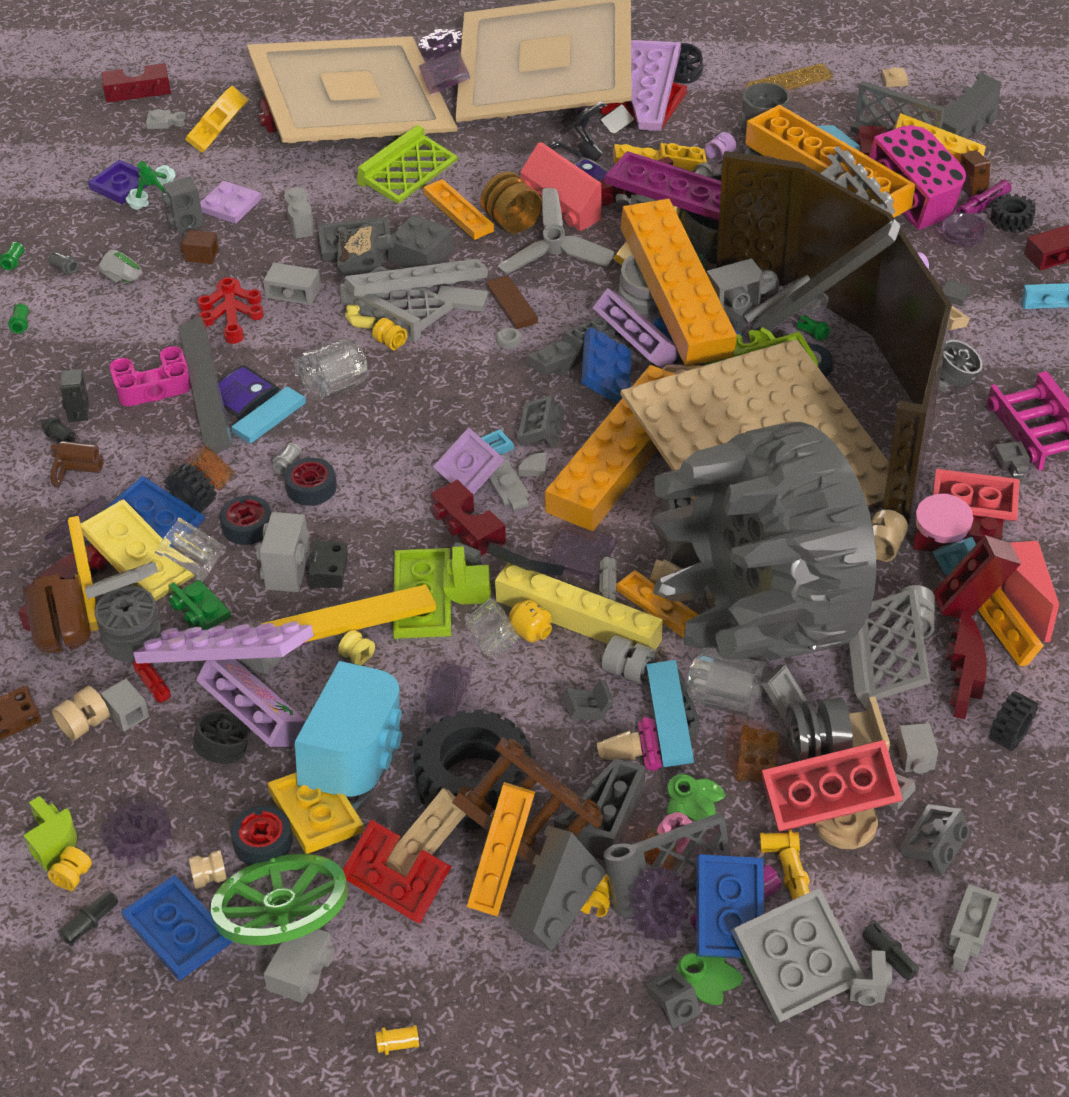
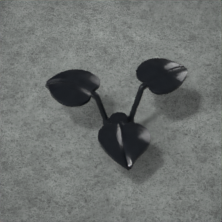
M601 101L592 108L589 106L585 108L564 130V135L573 127L583 139L577 146L580 149L579 151L560 141L556 142V140L547 146L552 150L562 147L575 154L579 159L583 156L597 161L604 152L592 139L586 125L589 119L601 107L607 106L605 102Z

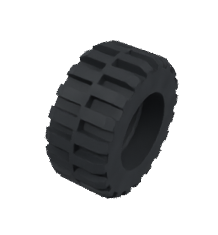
M474 709L473 713H466L463 710L456 712L455 716L450 717L448 714L442 717L440 723L436 724L434 722L426 729L427 734L423 733L420 736L417 747L414 749L413 765L418 798L422 804H425L426 809L443 788L449 790L454 796H456L463 785L468 789L475 788L482 778L464 779L449 773L448 770L454 764L471 758L485 759L495 763L501 756V753L495 747L502 736L506 740L513 739L525 749L524 754L532 759L529 741L526 740V735L519 727L515 728L514 722L506 717L503 720L499 714L494 712L485 714L483 710ZM512 762L484 796L486 798L485 802L495 809L504 782L518 786L527 773ZM467 814L456 826L457 828L464 829L465 825H472V829H482V826Z

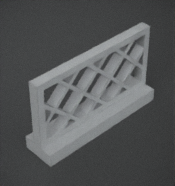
M380 266L369 273L389 270L384 268L383 266ZM344 283L340 285L342 304L346 306L349 304L358 305L360 307L359 313L364 316L376 317V322L385 317L390 319L395 325L405 328L407 338L414 342L421 337L422 330L453 309V302L424 287L412 288L409 291L395 290L387 294L373 293L365 297L353 296L344 286ZM420 295V296L424 297V298L410 299V296ZM407 296V299L393 300V297ZM381 297H390V300H383ZM429 305H440L441 307L429 308ZM411 306H426V309H411ZM399 307H408V310H402ZM418 316H427L421 321L420 318H418Z
M914 588L872 602L865 624L849 642L854 690L865 709H867L869 697L875 696L876 700L930 684L918 595ZM910 601V605L903 613L896 610L901 603ZM879 610L883 611L876 622L869 619L870 613ZM891 615L899 618L891 628L884 626ZM909 622L914 626L907 635L900 633L899 631L904 624ZM878 631H882L886 635L880 643L873 642L872 639ZM896 637L902 640L893 651L886 648L892 639ZM909 644L917 646V649L910 657L902 655ZM881 653L889 655L882 666L875 664ZM897 659L905 662L898 673L890 671V668ZM913 666L920 669V676L910 679L905 678ZM885 675L892 678L887 686L878 688V683Z

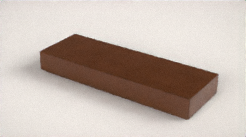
M509 275L486 282V288L515 329L538 323V316Z

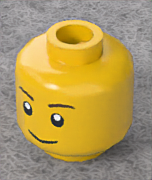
M532 600L521 601L510 611V628L525 641L534 643L540 639L544 640L551 633V613L537 602Z

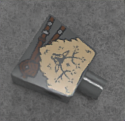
M373 226L340 232L338 268L345 276L366 274L380 267L383 264L384 250L394 247L392 236L390 234L380 236Z

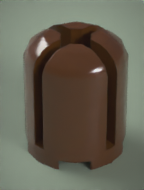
M59 574L34 579V586L28 589L22 586L33 644L40 651L53 654L64 652L63 641L66 646H69L70 650L80 648L89 640L91 630L81 580L77 574H74L75 579H60Z

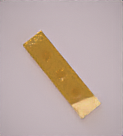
M819 63L746 83V88L758 83H773L782 86L788 91L833 79V73L824 63Z

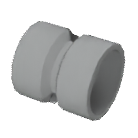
M920 585L905 587L899 593L913 588L917 592L923 636L926 639L934 632L935 595L930 589ZM910 601L901 603L897 611L903 613L910 605ZM906 622L899 632L907 635L914 625Z
M614 635L605 649L602 669L617 676L624 673L625 679L643 684L648 676L647 664L654 663L655 649L640 643L633 646L632 640Z

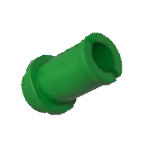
M13 242L12 245L10 244L7 252L0 256V265L3 269L12 270L18 266V260L25 252L22 244Z
M17 304L13 308V315L8 321V326L14 333H23L28 328L27 317L29 315V308L26 305Z
M803 315L800 319L805 322L803 323L799 320L797 322L798 330L814 336V339L817 341L819 339H827L830 334V327L824 321L818 322Z

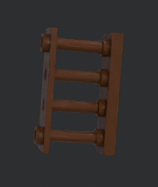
M503 736L495 747L501 753V756L475 788L468 789L463 785L452 801L456 807L489 832L496 808L494 809L487 804L484 796L512 762L527 773L518 785L519 787L531 790L538 782L552 793L551 797L526 828H524L517 854L534 868L535 865L532 864L535 855L540 856L543 849L536 842L535 836L562 802L578 813L565 829L572 832L575 836L580 833L588 822L598 829L603 820V815L600 813L601 809L596 803L590 799L584 801L524 754L525 749L513 739L506 740Z

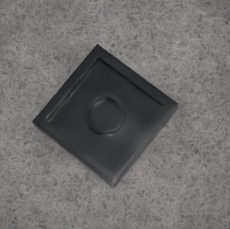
M489 542L487 548L488 554L528 571L560 576L563 575L565 569L564 565L526 549Z

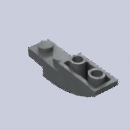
M593 319L564 331L562 341L528 354L526 364L543 375L553 371L561 376L583 361L585 332L590 327L605 333L609 338L615 334L616 329L603 319Z

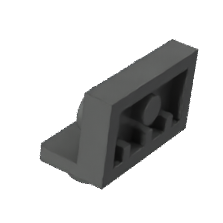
M552 395L524 404L517 436L521 445L536 443L545 439L551 448L557 447L559 437L561 436L564 410Z
M928 804L899 848L904 857L931 861L935 873L943 875L949 864L953 862L962 844L968 839L970 833L962 810Z

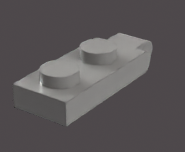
M503 454L501 456L505 461L487 481L503 506L509 505L513 512L528 507L527 499L529 494Z

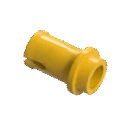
M789 829L787 833H760L761 853L781 852L788 848H795L797 851H800L799 832H792V829Z
M416 1025L386 1030L383 1027L382 1031L375 1032L378 1053L385 1052V1055H389V1051L419 1047Z

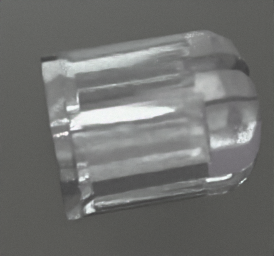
M341 338L306 351L295 358L293 365L294 375H300L301 382L305 387L302 393L313 402L323 401L361 385L366 380L368 369L367 360L362 349L353 340L348 338Z
M701 648L695 655L688 673L687 692L689 699L699 706L756 718L760 705H755V700H760L763 690L761 683L767 678L769 663L756 657L727 660L722 658L718 648Z

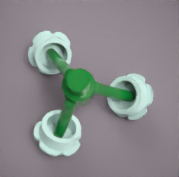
M145 161L139 162L137 164L140 175L138 189H132L128 197H126L130 207L138 210L148 206V194L143 191L144 185L150 186L154 184L165 194L164 184L174 181L176 177L175 171L172 168L162 165L153 171L150 166H147Z

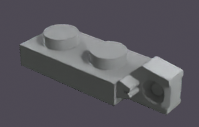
M968 884L949 938L948 948L955 950L951 965L952 969L964 972L969 956L978 958L979 952L981 953L1000 894Z

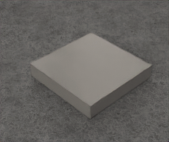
M150 562L104 578L86 587L84 590L87 598L90 599L141 581L158 572V568L155 562Z

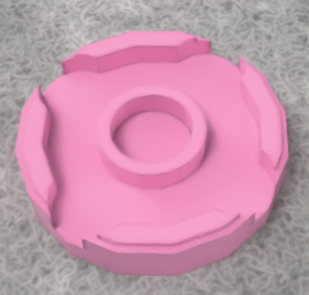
M934 494L926 497L919 503L915 516L916 526L921 534L927 538L929 535L935 538L936 542L953 543L962 540L968 531L971 530L973 513L969 505L957 496Z

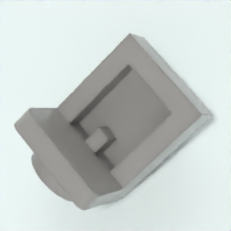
M871 951L869 979H852L849 994L850 1001H858L865 1006H872L878 1002L884 1003L887 985L892 983V965H886L885 951Z

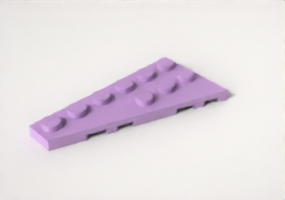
M631 40V102L640 130L661 131L681 51L680 42Z

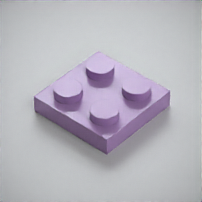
M222 181L200 202L201 210L203 213L237 223L262 199L260 192Z
M468 427L433 467L450 483L458 479L474 495L505 459Z

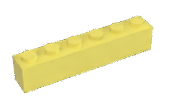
M508 562L495 579L497 602L513 608L521 601H535L551 613V623L608 644L614 635H619L632 640L633 646L640 643L656 650L662 641L663 619L544 574L528 571Z

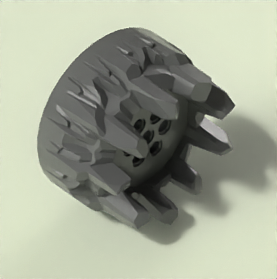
M795 421L746 431L736 435L725 444L695 451L683 461L681 468L655 476V494L657 497L666 500L693 497V499L691 500V505L658 513L650 523L657 533L668 542H691L700 563L660 578L654 586L653 594L672 602L707 597L708 603L714 606L686 621L684 645L703 650L718 648L719 654L723 659L727 660L763 656L769 660H777L838 648L849 643L859 633L871 609L875 592L876 548L870 512L858 479L846 457L825 433L810 424Z

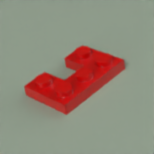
M370 820L343 868L346 880L420 924L452 866L421 849L408 875L405 877L385 865L401 836L378 822Z

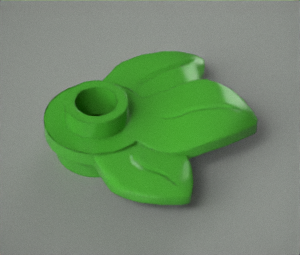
M679 774L669 781L667 792L671 799L667 807V814L679 812L686 815L688 819L698 821L716 814L714 803L723 800L726 795L723 789L712 780H695L689 775ZM686 785L689 791L681 792L678 786Z
M689 953L681 958L677 964L676 971L694 986L697 998L707 1004L721 1005L723 1003V991L733 989L743 982V975L725 963L726 958L697 957L696 953ZM690 968H696L699 972L690 973L687 970Z

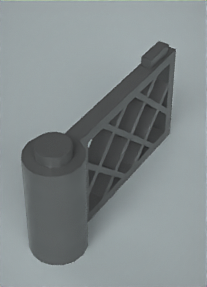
M719 812L633 845L623 843L607 848L604 852V859L615 913L625 919H633L646 909L647 904L695 887L696 861L689 857L698 843L707 847L703 855H713L714 852H717L721 856H731L724 815ZM716 825L717 833L712 841L708 843L701 838L707 828ZM687 837L690 841L682 854L672 850L678 839ZM658 848L661 851L654 863L651 865L645 862L644 852ZM670 854L678 858L670 873H667L660 868ZM685 863L694 866L695 868L688 878L682 880L677 878ZM656 874L666 878L659 889L650 890V884Z

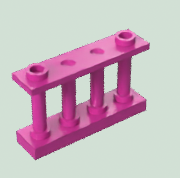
M1047 371L1037 374L1036 383L1032 389L1005 396L996 384L991 385L989 397L987 398L989 411L995 412L1016 442H1022L1030 457L1029 463H1033L1038 471L1043 470L1046 456L1069 450V439L1042 446L1037 439L1061 431L1069 436V398ZM1034 398L1044 403L1042 406L1016 412L1011 405ZM1045 415L1054 416L1058 421L1031 429L1024 422Z

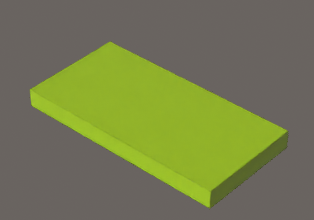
M450 548L395 550L394 592L427 585L436 602V611L395 620L393 624L394 639L451 636V599L447 597L443 589L444 567H447V559H451Z

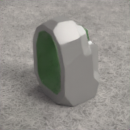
M115 249L109 250L104 255L98 268L102 274L115 282H132L139 279L142 273L141 267L136 262Z

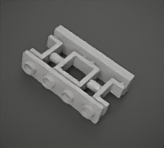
M839 146L835 147L836 154L827 156L832 165L820 174L845 188L851 185L857 191L855 194L866 200L870 199L866 192L868 190L880 205L874 199L870 202L893 215L895 213L892 206L894 200L887 191L883 193L880 191L881 186L874 177L870 179L867 177L868 173L860 163L858 165L854 163L855 159L848 150L843 152ZM841 162H842V163L847 167V169L854 175V177H852L851 174L847 171V172L844 173L841 177H839L838 179H836L837 176H839L842 172H844V170H843V168H842V166H841V164H840Z

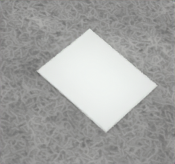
M620 105L601 119L612 133L618 132L634 120L623 105Z

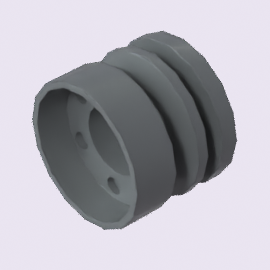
M758 83L745 89L742 99L743 112L741 120V131L745 136L748 120L778 105L789 110L790 96L785 88L773 83Z
M125 586L112 590L101 597L95 606V618L103 647L106 653L115 660L123 662L134 661L133 652L142 648L145 641L161 636L163 630L158 618L159 613L156 601L152 594L144 588Z
M843 698L820 699L817 714L810 701H804L802 709L797 702L788 704L785 725L786 739L794 762L821 756V751L823 755L853 748L851 721Z

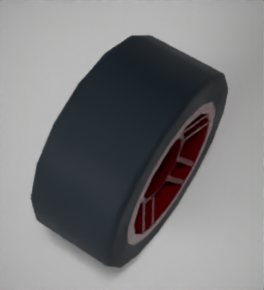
M308 457L300 459L288 467L284 476L288 497L300 505L314 506L322 504L329 500L336 492L337 483L334 468L328 461L320 458Z
M251 495L239 496L228 501L222 507L219 514L223 535L228 541L240 545L260 542L263 540L264 524L269 523L270 505L264 499Z

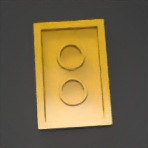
M297 772L268 782V792L279 810L284 812L289 819L291 830L305 854L364 833V824L345 794L337 793V795L321 792V789L315 788L316 790L309 789L306 785L297 786Z

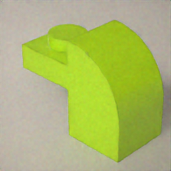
M464 546L452 547V559H447V567H444L443 589L447 597L458 604L491 603L489 565L466 566Z
M38 796L30 801L29 804L34 819L39 826L23 836L30 854L47 871L53 864L59 863L60 855L66 847H75L77 833L67 808L59 812L53 803L47 805Z

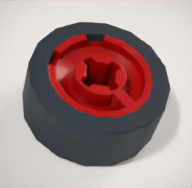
M271 806L252 807L242 812L234 820L231 828L234 852L242 862L248 865L270 861L273 857L277 858L287 855L293 843L289 819L284 812Z

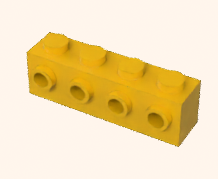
M901 113L893 128L894 130L912 125L930 131L959 163L961 162L962 153L977 150L984 156L986 146Z

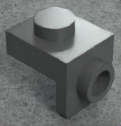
M599 680L593 690L566 688L562 695L568 714L572 719L601 720L613 704V696L606 680Z

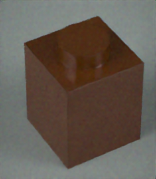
M189 230L180 245L181 253H184L185 262L213 264L219 252L217 233Z

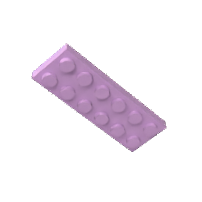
M289 622L274 627L273 623L262 624L256 628H250L248 624L239 625L232 629H225V626H216L208 630H202L201 627H193L178 632L177 628H171L162 631L160 637L145 641L144 646L133 653L136 663L275 658L285 656L314 635L311 625H299L298 622Z

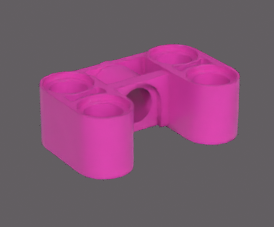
M174 346L163 349L160 353L162 365L159 368L143 372L135 371L132 361L128 358H118L112 361L110 371L119 403L123 406H133L188 392L191 388V382L183 351Z

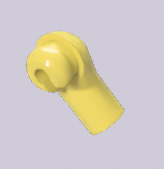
M347 305L345 318L352 326L367 329L374 328L376 317L362 316L359 313L360 307L358 305Z

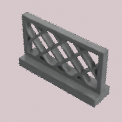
M862 81L859 84L855 123L851 126V132L858 134L859 126H886L887 132L891 131L898 119L894 114V111L897 109L902 114L912 118L920 116L925 123L942 129L945 108ZM866 90L872 92L876 99L870 102L865 94ZM884 98L893 99L897 106L890 108ZM877 102L880 103L885 111L880 115L873 106ZM905 105H912L917 113L911 115ZM868 108L874 118L863 116V110ZM925 112L936 113V120L931 122ZM888 115L894 125L885 123L882 117Z

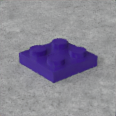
M119 159L89 180V189L120 204H124L130 191L138 189L139 169Z

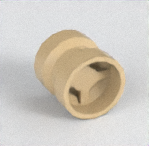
M221 850L211 852L209 857L202 858L199 855L189 857L196 889L205 887L211 881L219 884L227 880Z

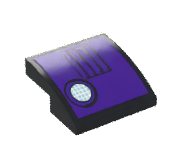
M245 365L235 368L218 381L225 410L239 420L250 414L257 405L261 406L280 390L278 386Z

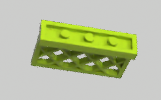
M416 125L358 167L357 184L363 187L368 185L399 204L458 160V156L424 135V128ZM426 145L431 150H419V147ZM416 157L417 161H404V158ZM420 157H432V161H420ZM436 157H445L448 160L436 161ZM401 167L402 172L389 171V169ZM405 167L418 168V172H405ZM421 168L434 169L431 172H421ZM387 178V182H377L375 179ZM390 178H403V183H390ZM406 178H419V181L416 183H406ZM391 189H404V192L398 196Z

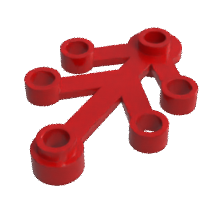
M225 277L217 283V290L210 296L203 295L198 298V307L203 311L199 316L203 318L206 327L213 325L215 320L226 312L227 325L223 331L224 339L227 343L236 344L244 339L243 328L237 323L236 310L248 315L252 320H260L264 317L263 307L259 305L262 297L260 290L251 289L248 291L241 288L240 282L237 279ZM236 295L247 300L251 306L236 300L234 296ZM225 297V300L222 303H220L212 311H209L213 308V304H215L221 298Z

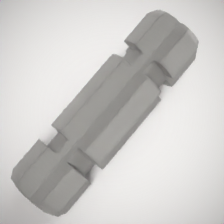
M604 557L600 561V572L602 573H600L599 593L602 597L616 602V595L613 593H616L617 574L615 570H617V561L615 558Z

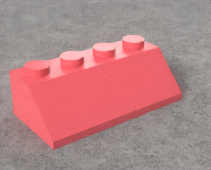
M538 143L520 171V178L537 191L541 198L544 188L556 189L559 195L562 219L565 220L567 225L582 231L601 220V183L544 143Z
M885 740L762 770V782L779 832L903 801Z

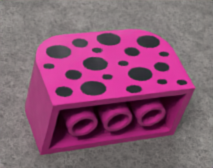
M903 126L875 136L869 157L915 183L912 208L902 213L909 222L920 230L949 218L954 213L966 179L965 170L958 160L952 156L930 131L919 126Z

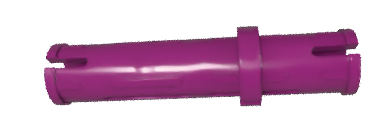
M1003 179L983 193L973 195L968 199V202L956 209L957 217L965 221L975 213L980 214L996 198L999 199L1000 195L1004 196L1011 192L1012 186L1010 182Z

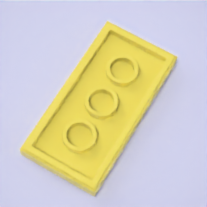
M124 499L81 523L83 535L119 573L150 562L156 563L158 572L131 584L150 592L155 601L170 593L169 584L174 582L179 587L194 577L195 572Z

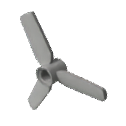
M544 188L542 190L543 225L545 227L543 231L544 240L532 243L499 264V269L504 274H509L545 255L546 252L550 254L564 252L569 256L609 267L613 262L614 251L577 236H565L558 191L553 188Z

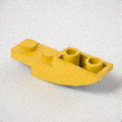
M230 86L204 114L185 140L198 151L204 153L249 99L234 86Z
M661 143L659 150L632 147L628 144H614L612 151L614 165L627 151L654 160L670 157L673 161V166L688 171H695L698 164L707 163L705 149L695 146H679L674 143Z

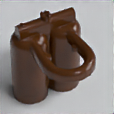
M60 442L58 445L52 444L50 446L52 450L51 456L55 457L50 474L53 487H60L67 470L91 473L101 472L104 459L102 455H99L98 445ZM59 466H61V469H60V472H59V475H58V479H57V471H58Z

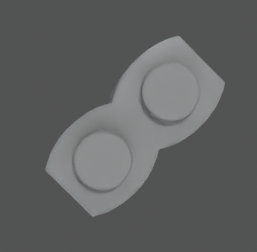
M304 188L286 190L284 194L292 235L296 239L313 236L314 224L307 191Z

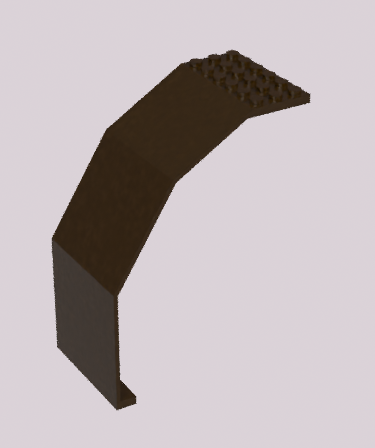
M725 151L722 157L717 268L752 258L761 271L771 270L777 274L779 286L789 287L806 275L811 280L894 220V217L891 213L800 162ZM900 228L894 243L813 300L873 337L913 402L899 401L882 508V510H893L901 514L907 520L909 528L933 424L952 304Z

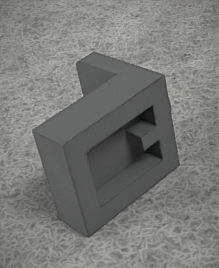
M673 969L646 984L648 995L665 1010L668 1023L672 1028H676L700 1015L701 1011L694 986L676 970Z

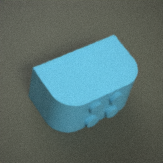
M342 661L338 662L295 740L297 786L306 785L309 789L316 790L315 788L321 789V792L337 795V793L345 794L348 797L366 793L377 784L383 770H388L391 764L392 752L394 749L399 748L402 739V732L400 731L402 711L400 709L399 684L391 674L374 668Z

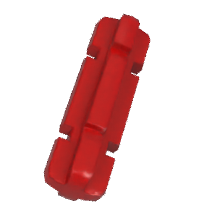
M134 660L135 672L138 676H141L140 679L150 693L154 694L155 700L162 703L170 699V689L163 683V679L155 668L150 666L151 663H136Z

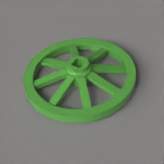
M311 854L283 855L277 858L273 857L270 861L252 864L231 876L215 893L210 911L216 930L223 937L233 942L245 945L278 944L305 936L334 918L346 902L348 885L341 867L328 858ZM305 870L292 889L283 888L281 871ZM318 872L331 879V881L302 895ZM271 874L273 891L267 895L247 886V884ZM332 892L329 899L323 905H307ZM236 893L260 905L254 907H226ZM297 916H307L303 919L293 922L297 918ZM258 917L242 926L236 925L227 919ZM272 922L275 925H279V927L260 929Z

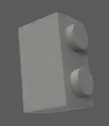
M279 263L272 264L263 280L266 298L312 305L321 288L318 269Z
M317 929L300 938L281 943L264 972L267 990L301 1003L304 1002L308 993L313 994L319 984V973L323 966L328 967L334 957L335 950L332 948L330 933Z

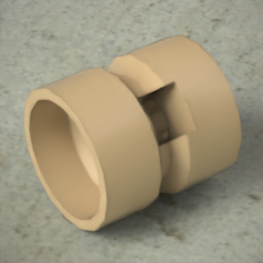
M881 510L874 515L871 521L874 531L876 559L889 562L896 557L901 542L908 531V523L896 511Z
M87 686L74 694L73 701L65 700L52 709L57 725L72 741L87 733L89 725L95 727L110 717L104 700L91 686Z

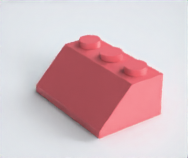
M936 469L932 495L949 494L957 496L969 505L975 516L1015 522L1018 515L1020 479Z

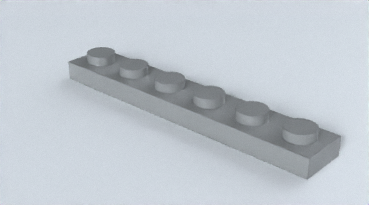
M478 259L345 276L344 286L353 296L365 297L373 293L387 294L395 290L409 291L416 287L430 288L438 284L451 285L459 281H476L477 279L487 278L488 268Z

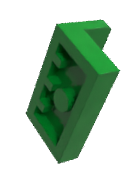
M200 580L183 589H180L174 582L168 585L171 595L168 597L170 605L176 612L182 611L187 624L191 628L196 626L201 627L202 630H208L231 617L230 610Z

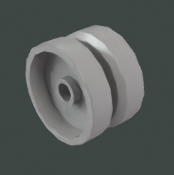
M633 255L629 256L621 267L618 295L627 300L641 314L656 313L659 311L637 262Z

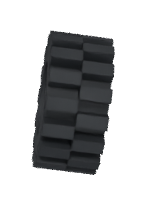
M1006 194V197L1000 195L999 199L996 198L993 202L990 220H992L993 225L997 224L996 228L1001 229L1003 227L1005 232L1008 229L1012 230V233H1016V230L1024 232V229L1028 230L1033 225L1036 211L1035 203H1032L1031 199L1026 200L1024 195L1021 198L1018 197L1019 194H1014V196Z
M191 463L181 464L165 480L167 484L165 486L166 490H169L170 494L200 513L216 499L215 496L217 495L216 491H214V484L209 483L211 479L204 476V471L201 470L199 472L197 466L194 465L192 467Z
M1013 691L1007 697L1006 702H1003L1001 705L1002 708L1000 711L998 710L997 717L993 720V726L989 732L990 740L1011 751H1014L1019 742L1023 740V737L1027 735L1028 729L1032 726V721L1036 717V711L1038 710V702L1016 691Z

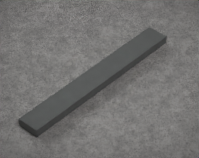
M895 219L755 319L751 330L760 331L762 327L769 331L894 243L901 225Z
M199 316L179 326L205 451L211 457L232 447L233 442L206 325L203 318Z

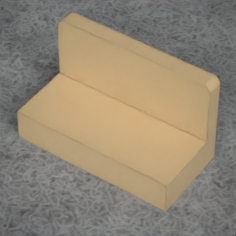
M869 697L867 711L849 713L853 748L885 740L889 751L890 741L876 697Z

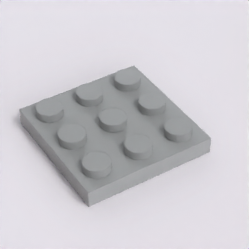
M820 888L731 930L776 1024L851 988L852 979H866Z

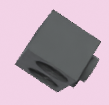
M189 176L165 183V194H162V199L169 213H166L168 225L170 227L174 226L177 233L203 226L204 221L198 188L192 178Z

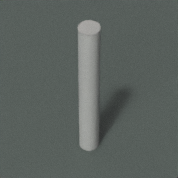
M804 276L745 314L744 317L747 322H753L810 280L809 276Z

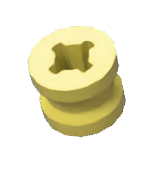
M352 630L341 639L338 652L344 658L350 657L353 664L361 666L372 657L375 643L370 639H363L361 633Z

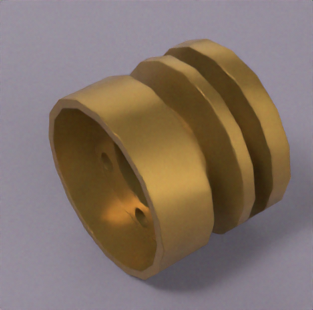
M510 171L501 172L491 178L482 190L480 198L481 207L485 213L511 234H517L531 228L541 216L543 209L542 198L539 193L527 185L517 174Z

